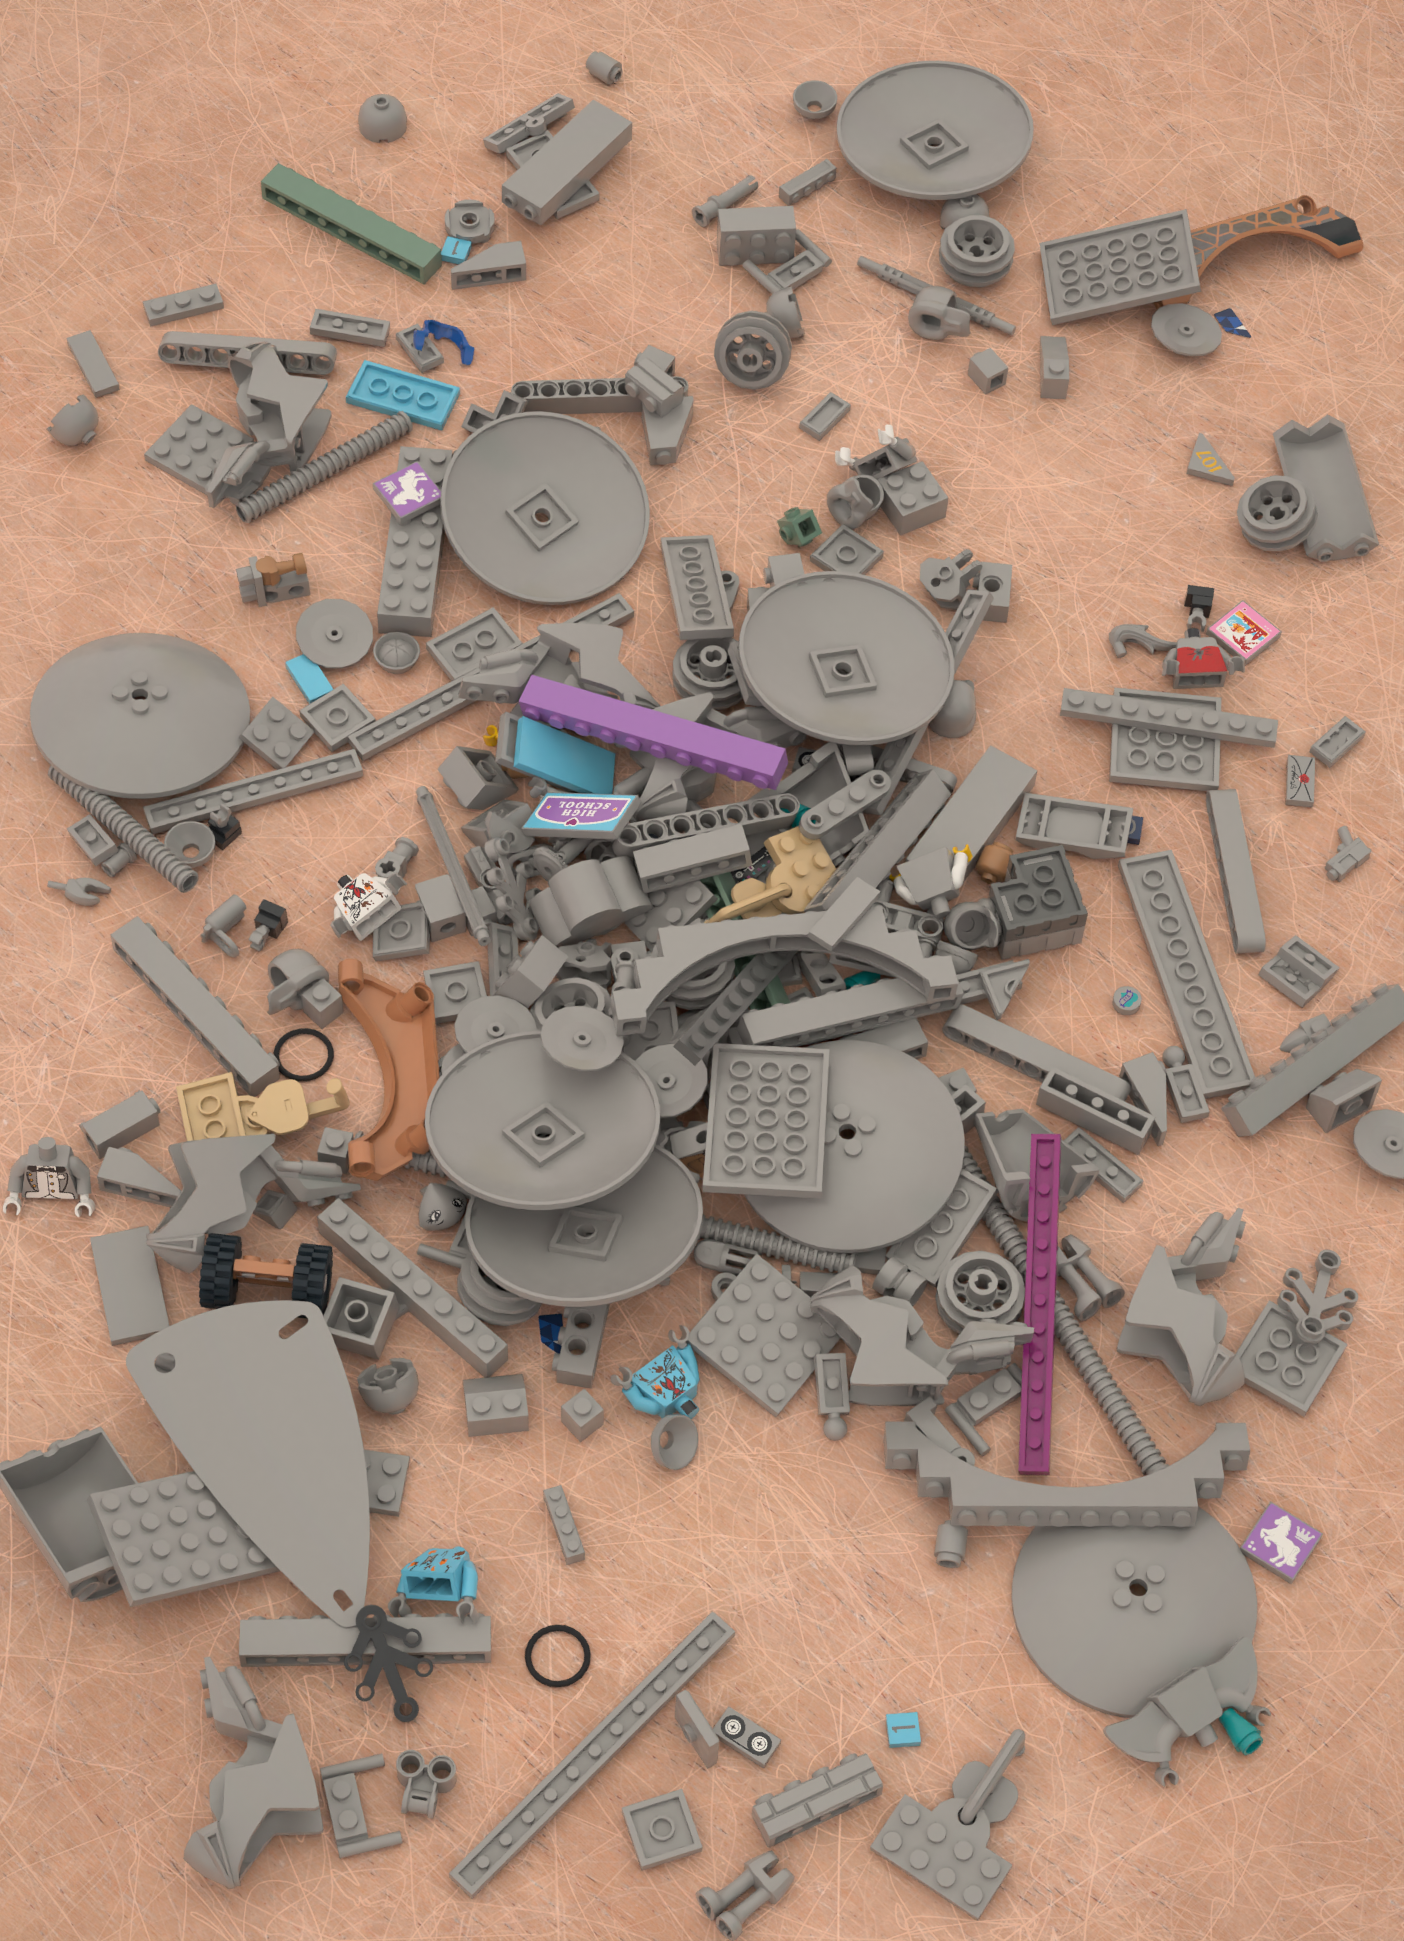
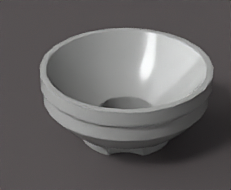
M817 80L806 81L794 90L793 104L801 115L813 120L830 115L835 110L837 93L832 86L825 82ZM811 105H817L821 108V110L813 112L810 111L808 107Z
M186 821L175 825L168 831L165 836L164 845L188 866L195 868L211 859L215 850V837L206 825L195 821ZM190 847L199 850V854L193 858L184 856L183 852Z
M671 1414L662 1418L651 1434V1450L655 1460L663 1467L678 1470L687 1466L695 1456L698 1447V1432L694 1422L689 1417L680 1414ZM666 1431L668 1434V1443L664 1448H662L660 1445V1437L662 1433Z

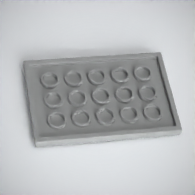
M1187 209L1039 243L1052 325L1201 292Z
M715 1043L712 1058L703 1192L822 1199L830 1049Z
M195 1471L92 1493L87 1499L130 1607L280 1571L222 1507Z

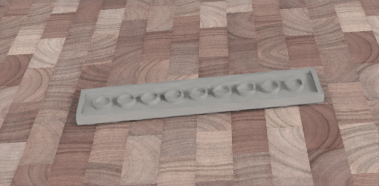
M1172 850L1120 859L1118 868L1189 1064H1193L1205 1099L1246 1090L1250 1087L1249 1082L1255 1078Z

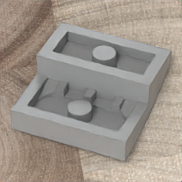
M1295 935L1280 948L1278 954L1261 968L1258 975L1303 1008L1326 986L1340 967Z

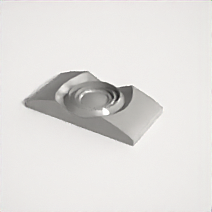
M1025 793L1016 841L1036 849L1063 845L1066 851L1077 852L1092 859L1125 857L1133 808Z

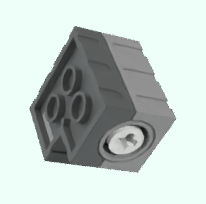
M1063 845L1009 855L1005 882L991 884L988 898L993 901L996 908V918L1000 921V943L997 948L1001 960L1011 958V956H1022L1037 953L1040 950L1046 951L1061 948L1064 945L1082 943L1088 912L1082 903V896L1077 882L1075 883L1074 874L1069 860L1066 859Z

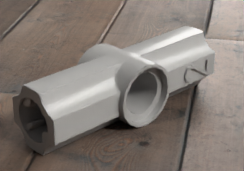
M476 846L471 848L464 855V861L478 887H484L496 910L498 924L508 925L513 923L514 921L505 912H501L496 904L497 897L504 894L495 886H488L491 884L487 879V871L495 868V863L486 855L485 847Z

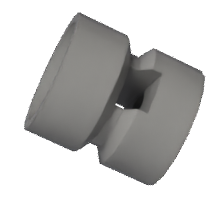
M892 1257L877 1274L872 1288L883 1296L904 1299L914 1306L923 1294L928 1280L914 1270L907 1272V1266Z

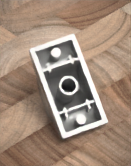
M628 856L615 857L601 863L599 860L591 859L568 866L556 873L549 880V887L536 894L529 902L542 935L557 948L578 944L580 941L583 942L653 909L647 893H643L632 859Z

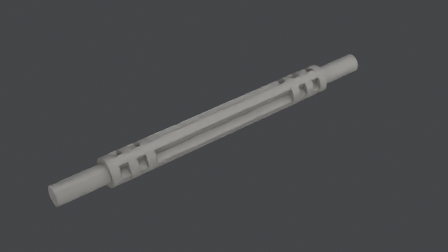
M860 256L858 259V266L878 274L879 278L916 295L923 288L933 286L885 263L881 265L863 256ZM957 297L956 309L966 311L970 315V320L988 328L992 326L1009 335L1014 334L1016 326L995 317V314Z

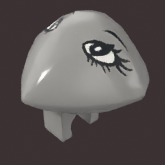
M429 1183L428 1186L420 1190L423 1198L418 1213L419 1225L427 1231L443 1230L455 1225L466 1211L467 1198L460 1191L438 1183Z

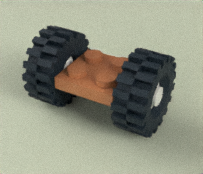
M209 1233L206 1245L204 1246L202 1269L200 1270L199 1303L201 1307L218 1309L234 1305L236 1293L238 1292V1282L293 1288L292 1301L311 1302L319 1307L324 1316L331 1289L333 1267L331 1246L301 1243L295 1266L290 1265L291 1261L285 1259H273L272 1263L262 1262L260 1257L245 1255L241 1259L242 1242L240 1236ZM300 1315L297 1317L308 1319L305 1315Z

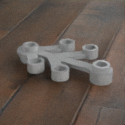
M499 837L493 838L485 843V852L491 861H498L501 869L495 867L487 871L488 882L504 894L497 897V907L514 921V932L520 940L532 941L536 939L539 927L529 902L541 890L535 887L526 891V908L523 899L527 879L534 875L533 867L527 861L517 865L515 881L507 859V854L510 852L507 840Z
M1332 1250L1321 1251L1315 1261L1318 1276L1313 1293L1302 1279L1303 1275L1298 1269L1289 1268L1283 1276V1283L1287 1287L1295 1288L1309 1308L1308 1315L1304 1312L1297 1302L1296 1294L1291 1290L1281 1291L1277 1304L1282 1309L1291 1312L1297 1321L1295 1327L1296 1334L1306 1343L1316 1344L1321 1342L1325 1332L1334 1328L1347 1330L1353 1321L1352 1314L1346 1310H1339L1335 1316L1320 1319L1321 1313L1340 1306L1352 1308L1358 1300V1293L1351 1288H1345L1341 1293L1325 1298L1330 1276L1337 1272L1341 1264L1340 1256Z

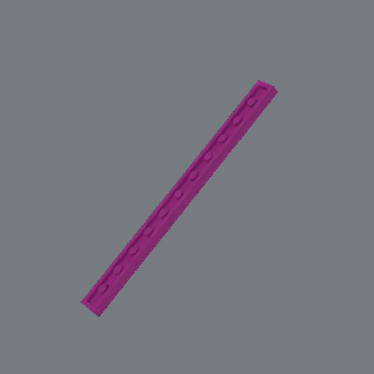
M1031 1134L1024 1323L1027 1324V1327L1034 1328V1334L1030 1343L1023 1344L1019 1475H1050L1061 1164L1060 1134Z

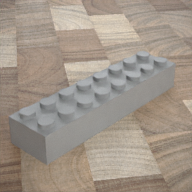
M400 446L397 471L418 461L441 490L443 478L452 459L453 451ZM440 505L402 524L391 513L377 612L378 633L402 632L411 636L432 637L445 537Z

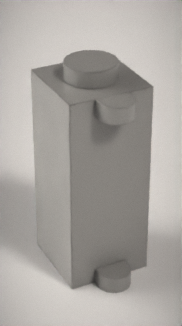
M139 1090L130 1098L91 1120L79 1124V1127L99 1159L105 1157L108 1147L118 1149L160 1125L158 1114L161 1111L153 1098L148 1099L145 1093Z

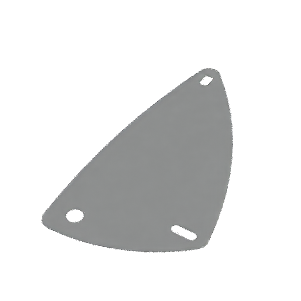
M289 1300L259 1301L226 1306L175 1323L134 1346L126 1357L128 1371L172 1441L217 1501L273 1564L338 1625L342 1627L355 1626L356 1616L365 1604L369 1566L370 1513L367 1469L358 1416L350 1385L334 1339L319 1307L311 1302ZM305 1315L308 1318V1323L287 1339H282L279 1336L280 1329L298 1316ZM162 1353L173 1355L176 1361L174 1369L168 1373L157 1371L154 1365L155 1359ZM337 1590H343L353 1603L345 1611L340 1608L333 1598V1594Z

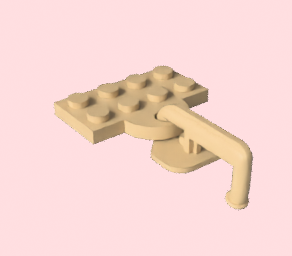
M799 826L772 836L764 842V845L776 867L769 872L766 884L754 878L737 883L731 890V897L734 903L720 909L704 923L731 920L740 915L743 919H749L751 917L777 916L782 914V912L788 915L805 913L804 909L837 869L820 839L806 838L800 832Z
M232 1072L176 1086L187 1141L271 1134V1132L277 1135H286L302 1130L308 1124L309 1119L343 1111L350 1106L346 1090L338 1078L331 1079L326 1086L327 1092L334 1095V1097L307 1104L301 1084L292 1079L269 1084L259 1098L249 1095L238 1096Z

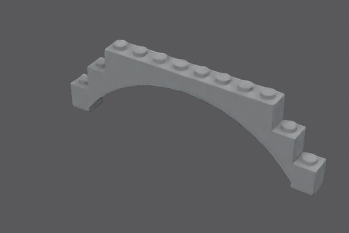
M882 905L871 906L832 952L808 938L809 931L826 911H808L801 914H779L772 917H751L743 920L728 919L721 922H698L693 925H669L664 928H658L656 947L659 957L648 956L642 959H635L634 980L636 989L623 988L613 991L611 1010L616 1036L645 1033L646 1023L654 1011L669 995L687 981L724 962L771 951L800 950L823 952L858 960L884 970L908 983L926 997L927 1003L955 1000L958 980L951 955H934L929 958H923L916 930H899L894 933H888Z
M885 1422L883 1441L885 1469H916L918 1497H948L951 1526L966 1527L1195 1526L1198 1511L1197 1498H1221L1224 1484L1223 1470H1247L1250 1455L1246 1423H1216L1214 1432L1202 1445L1169 1467L1150 1475L1103 1486L1060 1487L1017 1481L975 1467L933 1443L916 1428L915 1422Z

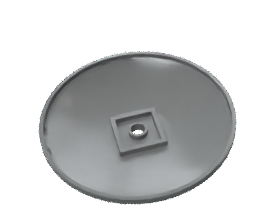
M950 61L910 62L887 68L870 76L847 96L841 106L837 119L839 148L848 164L861 177L891 193L925 200H948L968 197L1001 184L1011 177L1026 160L1032 146L1034 131L1031 112L1024 99L1012 86L983 69Z
M542 411L515 413L498 418L480 427L454 453L445 472L441 488V517L449 542L457 556L485 584L500 593L524 602L542 605H565L588 600L602 594L622 580L631 570L644 547L648 534L650 518L648 495L641 475L633 461L607 434L582 420L563 414ZM537 513H544L549 520L547 522H539L535 515Z
M822 571L802 574L778 583L761 595L751 606L745 616L739 636L738 654L740 666L748 686L757 699L774 716L787 725L824 741L846 745H875L907 737L926 726L936 717L947 701L953 684V651L949 639L937 619L926 607L905 591L885 581L862 574L843 571ZM843 669L845 672H848L849 674L842 675L838 673L836 670Z
M126 633L100 638L83 644L56 661L43 675L34 691L30 708V721L33 738L45 760L65 778L100 794L121 798L146 799L170 796L188 791L206 783L228 767L244 745V742L239 737L250 724V705L240 678L224 660L208 649L193 642L169 635ZM137 696L146 697L145 700H143V699H137V700H135L134 698L137 697Z
M541 1031L506 1035L470 1050L457 1059L441 1075L433 1087L425 1111L426 1138L436 1163L453 1182L467 1192L488 1202L516 1209H563L594 1201L618 1189L629 1181L647 1162L655 1148L660 1130V1106L655 1088L642 1068L622 1051L620 1057L611 1066L598 1071L581 1072L566 1068L551 1059L543 1048L540 1036ZM540 1133L545 1135L550 1134V1136L547 1138L537 1137V1135Z
M860 1040L830 1041L806 1047L830 1049L822 1199L744 1194L745 1198L754 1211L778 1233L794 1242L822 1251L835 1253L868 1252L891 1246L909 1238L923 1229L944 1208L951 1198L962 1172L965 1139L960 1113L954 1099L945 1085L928 1067L917 1059L892 1047ZM844 1129H851L856 1133L851 1139H843L839 1134Z
M656 1144L647 1162L629 1181L601 1198L578 1206L554 1210L516 1209L488 1202L472 1194L467 1206L465 1229L470 1251L478 1266L489 1278L507 1291L525 1299L547 1305L563 1307L597 1306L641 1294L673 1274L686 1261L699 1239L703 1223V1204L700 1189L689 1169L672 1153ZM586 1232L592 1233L589 1237H582Z
M1198 1507L1195 1526H1035L1020 1551L1014 1569L1011 1593L1013 1617L1017 1632L1029 1657L1038 1670L1061 1692L1073 1700L1105 1714L1124 1718L1134 1717L1148 1704L1146 1699L1148 1696L1193 1667L1207 1666L1219 1661L1241 1637H1249L1251 1642L1254 1637L1257 1622V1596L1249 1565L1238 1544L1228 1531L1200 1507ZM1132 1584H1140L1145 1588L1146 1594L1135 1596L1131 1593L1129 1587Z

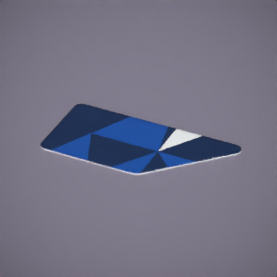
M1231 308L1214 314L1226 332L1251 338V335Z
M562 1314L540 1315L538 1318L541 1342L555 1353L560 1354L562 1345L558 1344L560 1327H563Z

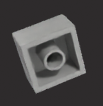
M923 461L877 479L884 491L881 508L900 536L946 517L948 497Z
M543 935L535 943L530 940L521 950L520 954L522 956L520 957L517 954L507 965L509 973L504 972L494 985L498 988L492 996L500 995L511 998L529 1008L546 990L569 956Z
M339 1277L323 1317L337 1348L379 1360L398 1313L399 1304L394 1292Z

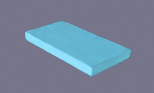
M364 360L346 395V403L390 416L397 415L399 411H403L409 416L411 422L442 431L460 395V387Z
M522 716L518 720L513 767L578 793L612 794L616 753Z

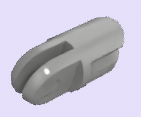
M705 1239L695 1246L694 1259L698 1265L723 1273L728 1272L738 1276L742 1269L730 1267L727 1264L744 1268L750 1259L729 1253L753 1258L756 1253L759 1255V1252Z

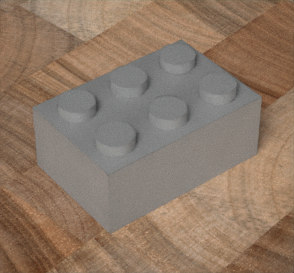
M793 206L718 209L716 244L719 266L743 265L748 259L754 264L786 263L794 258L796 224Z

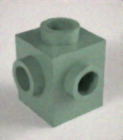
M794 507L784 512L785 516L777 520L781 538L790 545L805 546L811 543L813 538L822 534L812 509Z

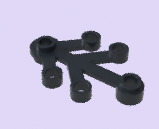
M367 1605L360 1609L356 1616V1626L360 1633L351 1653L344 1659V1666L351 1672L360 1670L363 1666L362 1655L372 1638L376 1652L363 1682L356 1688V1696L361 1701H369L373 1698L375 1694L374 1686L383 1667L396 1700L393 1709L394 1715L402 1722H410L417 1717L419 1705L415 1699L408 1697L395 1662L415 1670L416 1674L420 1677H427L432 1673L433 1663L427 1658L419 1659L388 1646L383 1633L402 1639L404 1644L411 1648L417 1647L421 1643V1633L417 1629H406L387 1621L386 1613L382 1608L376 1605ZM370 1614L377 1617V1624L373 1627L367 1626L365 1622L366 1617ZM409 1632L417 1633L418 1641L415 1644L407 1642L406 1636ZM351 1656L359 1658L360 1664L357 1668L353 1669L348 1666V1659ZM422 1661H426L430 1665V1670L426 1674L418 1671V1664ZM364 1685L371 1689V1695L368 1698H362L359 1694L360 1688ZM409 1703L412 1706L410 1715L405 1716L401 1714L400 1707L402 1704Z

